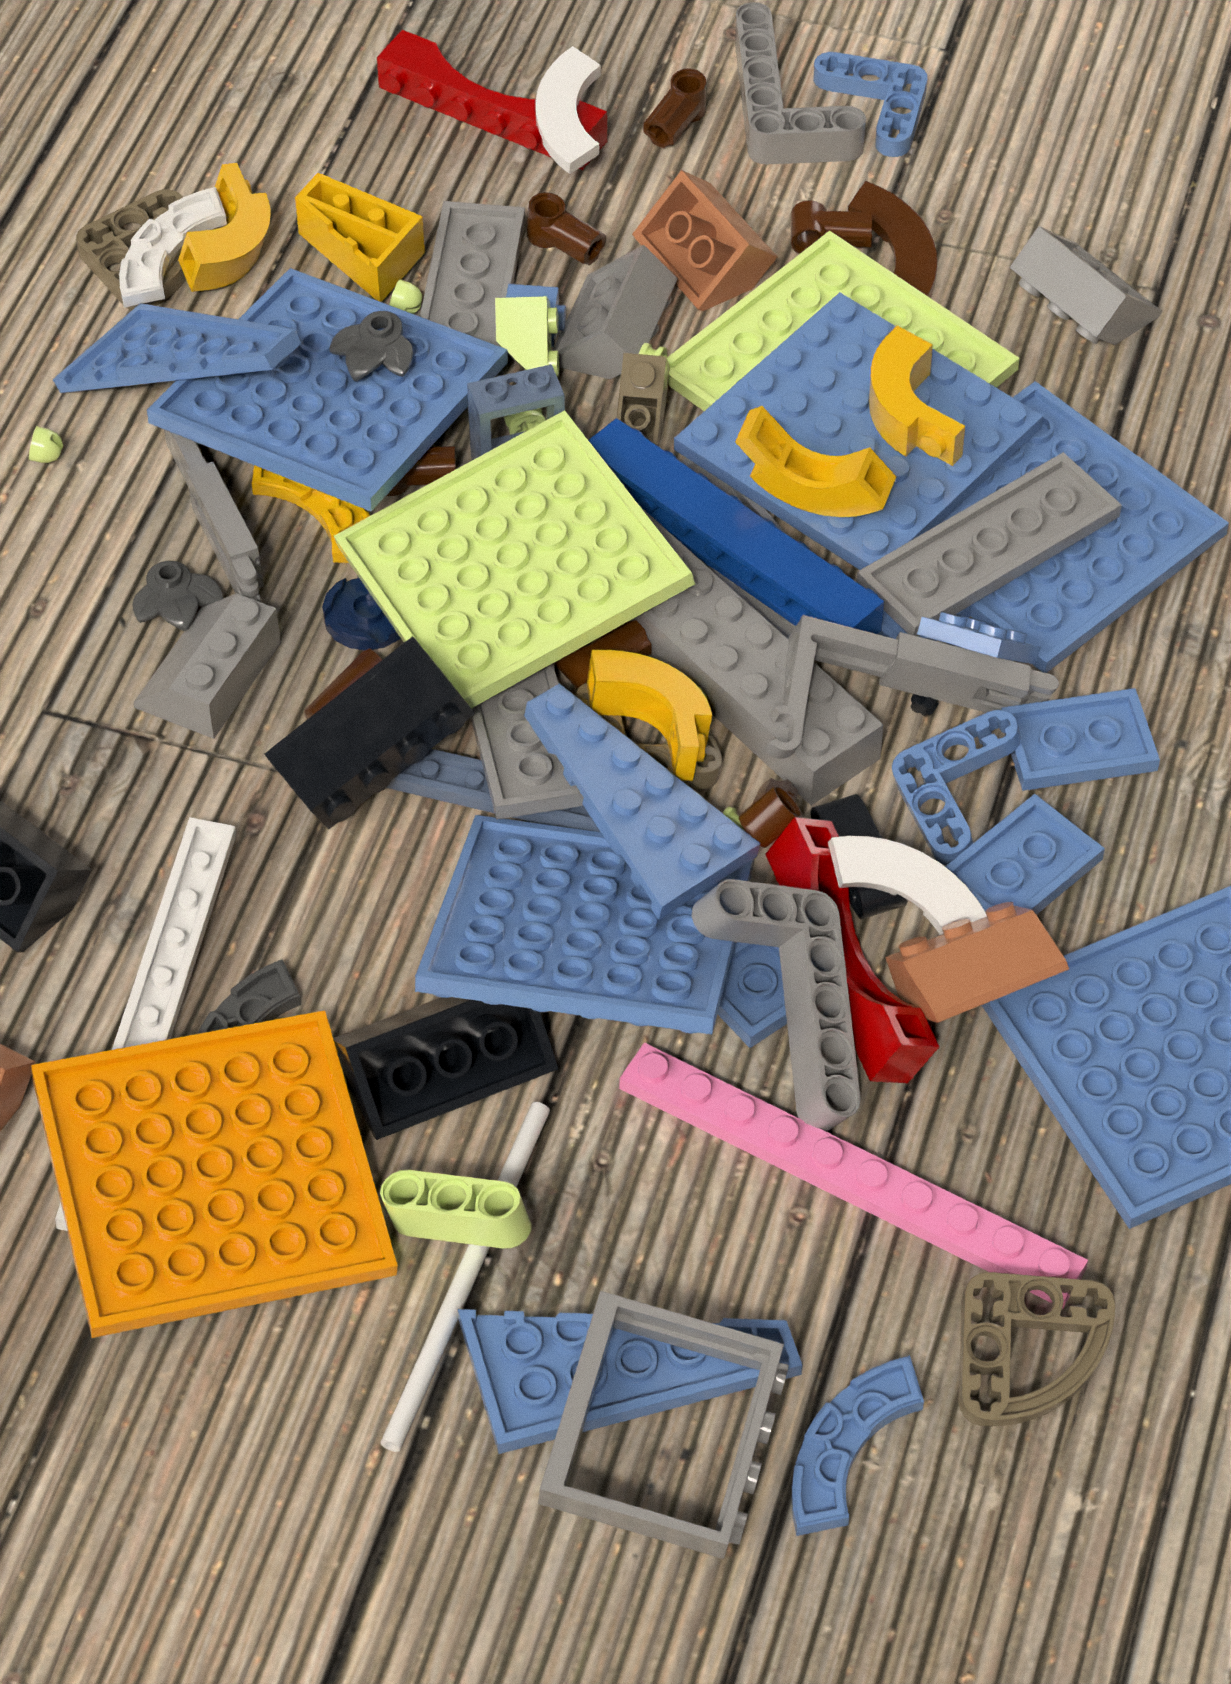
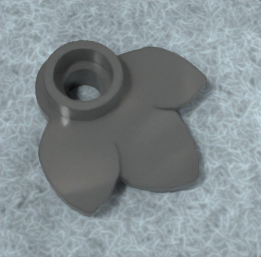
M389 311L373 312L367 315L361 324L348 326L340 330L332 339L329 348L332 354L346 355V366L354 381L362 379L382 364L393 374L403 377L408 372L413 358L412 345L402 336L403 327L401 320L397 315Z
M163 561L155 564L148 571L146 576L147 585L135 595L132 606L134 615L140 623L160 615L171 625L186 631L196 615L198 605L207 606L223 599L218 584L209 576L190 573L184 564L177 561Z

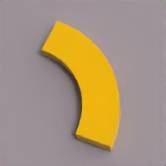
M254 465L252 477L253 495H264L286 500L309 512L320 522L329 536L332 545L333 563H349L338 548L334 535L370 516L369 513L361 507Z

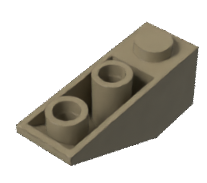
M623 353L616 418L630 428L639 430L645 438L660 447L670 371L669 362L666 356Z

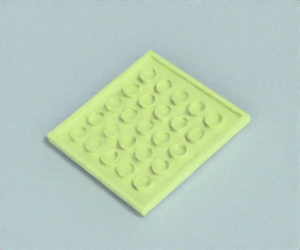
M828 231L667 357L670 365L668 386L705 411L841 292L891 324L899 326L933 344L932 349L996 388L1018 370L1020 359L831 231Z
M565 410L334 535L338 548L403 642L413 636L448 677L471 708L695 585L692 572Z

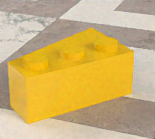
M317 173L295 197L299 235L379 302H382L396 286L398 280L402 279L425 253L423 216L320 173Z

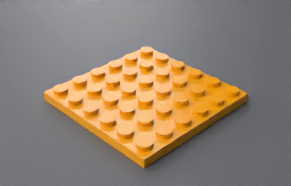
M325 1010L31 1065L32 1079L92 1338L397 1275L398 1265Z

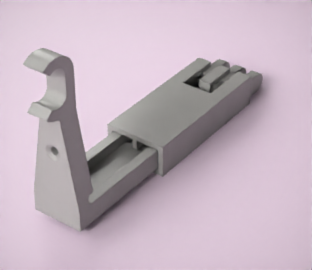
M164 429L166 444L189 487L192 509L235 594L237 593L261 602L259 588L264 587L260 574L261 564L258 560V547L214 462L206 463L198 448L200 443Z
M802 615L789 637L783 705L774 707L769 715L774 723L782 722L788 727V742H782L776 738L768 743L764 751L774 758L784 759L793 755L801 743L814 660L880 677L879 685L924 697H931L939 701L986 713L993 710H1001L1002 707L1048 701L1058 688L1059 682L1054 675L1032 670L1031 666L992 657L902 632L898 634L896 639Z

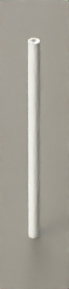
M533 1102L497 1181L508 1182L517 1187L550 1112V1109L543 1103ZM468 1245L383 1435L381 1445L384 1448L393 1452L400 1451L457 1323L458 1309H463L490 1247Z

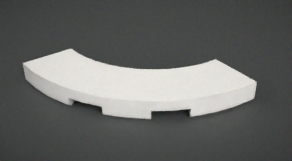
M573 46L560 55L546 71L536 96V126H538L542 137L543 146L553 160L569 174L599 155V143L581 125L576 108L585 90L601 76V65Z
M216 187L193 193L168 205V211L161 214L155 220L148 219L131 239V246L125 258L122 259L120 266V291L124 308L165 299L163 289L164 274L170 260L183 246L187 232L212 230L227 225L226 214Z
M869 836L834 837L828 842L839 888L866 887L884 891L894 896L896 894L901 895L923 910V915L930 921L939 935L943 934L942 928L952 922L969 919L972 923L987 917L983 907L968 887L945 866L921 851L905 844Z

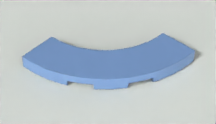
M910 1356L886 1362L850 1381V1385L841 1391L830 1403L826 1402L813 1419L805 1433L793 1473L791 1500L796 1536L847 1526L849 1524V1513L846 1503V1483L852 1464L859 1451L885 1425L907 1414L923 1410L924 1400Z

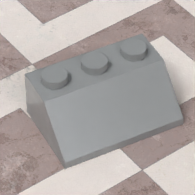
M1038 226L1009 267L1022 277L1018 282L1021 287L1036 297H1039L1042 293L1050 300L1047 307L1064 320H1068L1069 317L1073 318L1079 323L1076 331L1094 344H1097L1099 339L1116 345L1156 320L1162 313V310L1076 242Z
M645 245L587 275L565 322V329L561 331L552 350H558L559 368L612 379L621 374L623 353L639 354L642 345L649 343L658 332L659 325L657 323L662 312L672 300L670 294L678 278Z
M237 593L202 607L194 617L190 627L184 631L135 699L134 708L214 739L281 643L277 609Z

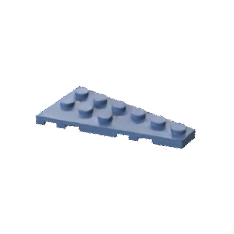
M458 1309V1320L498 1454L555 1440L593 1314L559 1313L556 1317L524 1316V1311H504V1316L476 1315V1310ZM723 1318L720 1323H713L784 1344L779 1362L789 1365L786 1379L802 1375V1362L786 1320ZM613 1328L582 1432L753 1388L756 1386L760 1370Z

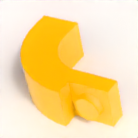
M238 163L222 164L215 184L226 214L227 225L213 230L186 233L178 261L191 292L212 290L230 285L244 277L258 259L270 224V204L266 193L252 194L251 185L247 179H244Z
M896 326L882 340L872 360L869 391V410L872 421L882 438L905 457L917 446L929 456L936 457L953 466L963 455L965 425L926 405L914 393L919 385L930 375L933 344Z
M763 406L749 410L735 441L755 463L750 477L760 487L791 506L818 515L855 517L882 510L896 479L894 473L870 447L842 456L824 455L805 448L796 442Z
M592 650L587 678L590 708L599 715L633 717L654 726L662 733L669 745L673 774L681 781H693L696 762H703L712 719L710 705L699 687L676 668L655 658L626 651Z

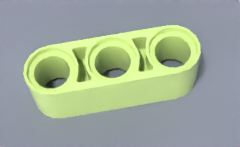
M400 1170L392 1173L381 1185L380 1195L394 1228L400 1234L406 1236L503 1249L520 1245L528 1238L531 1232L532 1224L520 1193L513 1184L508 1182L415 1170Z

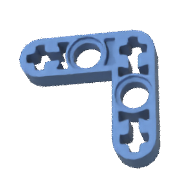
M826 52L817 56L814 61L813 75L815 85L826 91L884 100L876 126L875 147L878 152L888 157H899L908 153L926 96L927 73L925 70L916 65L838 52ZM864 75H875L880 79L867 81L861 77ZM907 84H912L910 92L904 91ZM904 107L911 110V112L899 114L892 111V109ZM893 129L899 130L896 138H891Z
M1005 710L989 711L903 750L893 760L891 768L896 786L933 856L943 865L950 863L973 844L970 828L946 783L1008 756L1020 745L1021 736L1017 720L1010 712ZM999 728L1006 736L998 739L991 731ZM975 737H978L980 744L983 746L982 748H976ZM954 745H963L969 749L967 755L960 760L953 761L944 757L945 751ZM915 767L920 771L924 785L917 788L912 774L908 773L907 770ZM935 798L945 802L944 808L937 814L926 815L920 811L922 804L929 799ZM947 825L953 839L959 843L956 847L951 848L944 841L941 829Z

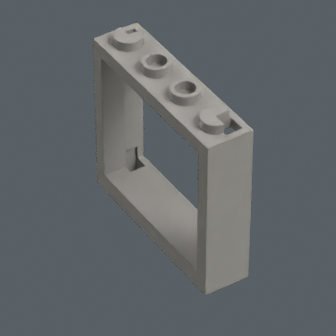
M600 1291L540 1486L538 1504L724 1559L729 1543L740 1544L748 1516L747 1513L738 1511L742 1493L745 1492L753 1495L762 1463L752 1461L757 1442L767 1445L776 1413L766 1411L770 1393L778 1395L782 1393L789 1365L779 1362L784 1344ZM613 1328L760 1370L715 1530L566 1486Z

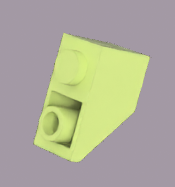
M547 296L495 298L496 342L502 348L507 349L508 354L525 370L552 364L556 376H559L558 350L551 351V334H558V309L550 308V301Z

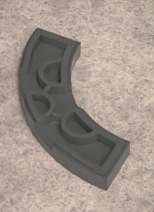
M283 959L259 969L236 984L230 990L231 994L215 1011L209 1012L197 1034L274 1020L283 1013L300 1006V995Z

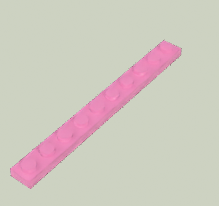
M646 1043L641 1046L619 1078V1089L988 1272L1081 1279L1086 1271L1087 1259L820 1128L808 1125L802 1119ZM1040 1290L1030 1291V1293L1052 1303L1050 1297L1045 1292ZM1062 1293L1064 1299L1062 1309L1066 1305L1068 1293Z

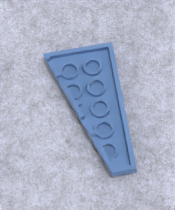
M140 303L59 373L53 381L60 393L272 370L283 365L289 359V354L301 344V341L292 328Z
M560 683L527 702L525 718L548 753L555 754L563 765V775L569 785L577 786L584 797L583 806L615 855L623 856L632 870L630 876L638 890L644 888L652 900L651 909L658 920L757 857L760 843Z

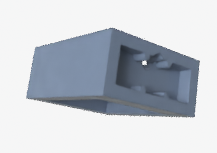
M552 364L467 383L472 460L526 432L523 431L491 439V419L546 407L548 420L565 410V395ZM510 382L517 383L516 385H509Z

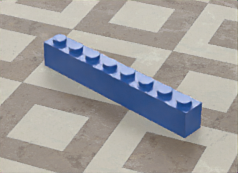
M616 418L588 440L642 510L644 509L698 559L796 626L802 615L874 634H878L882 630L884 601L873 590L864 588L845 575L838 566L829 564L813 553L803 542L794 540L778 529L772 521L762 518L743 505L737 497L728 495L712 484L706 476L696 473L677 460L671 452L661 449L645 438L639 430L630 428Z

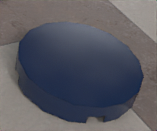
M359 577L349 581L344 578L336 582L326 593L322 606L325 627L336 642L351 649L367 650L370 648L375 650L385 648L401 639Z

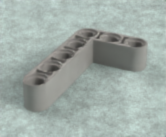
M749 2L741 5L736 11L735 49L749 157L754 162L767 165L838 162L859 158L864 150L866 125L864 112L853 106L783 108L770 8L759 2Z
M735 879L724 880L694 904L692 908L693 923L700 933L712 939L779 947L796 1111L798 1118L806 1124L827 1132L854 1115L860 1107L861 1099L840 916L837 905L826 893L816 890Z

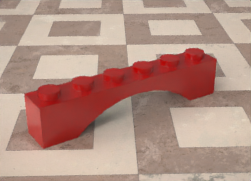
M403 29L377 56L379 88L551 157L543 146L542 137L538 126H536V99L505 95L467 79L443 57L435 42ZM579 100L576 108L578 118L585 131L599 143L600 151L607 143V111ZM590 161L582 167H580L579 169L584 170L585 167L590 163Z
M794 817L765 853L779 886L820 891L831 897L837 905L840 916L854 1046L869 1081L909 1083L939 1049L938 1042L922 1009L904 1002L891 993L875 976L863 955L853 925L848 887L839 888L828 845L831 838L839 837L832 821Z

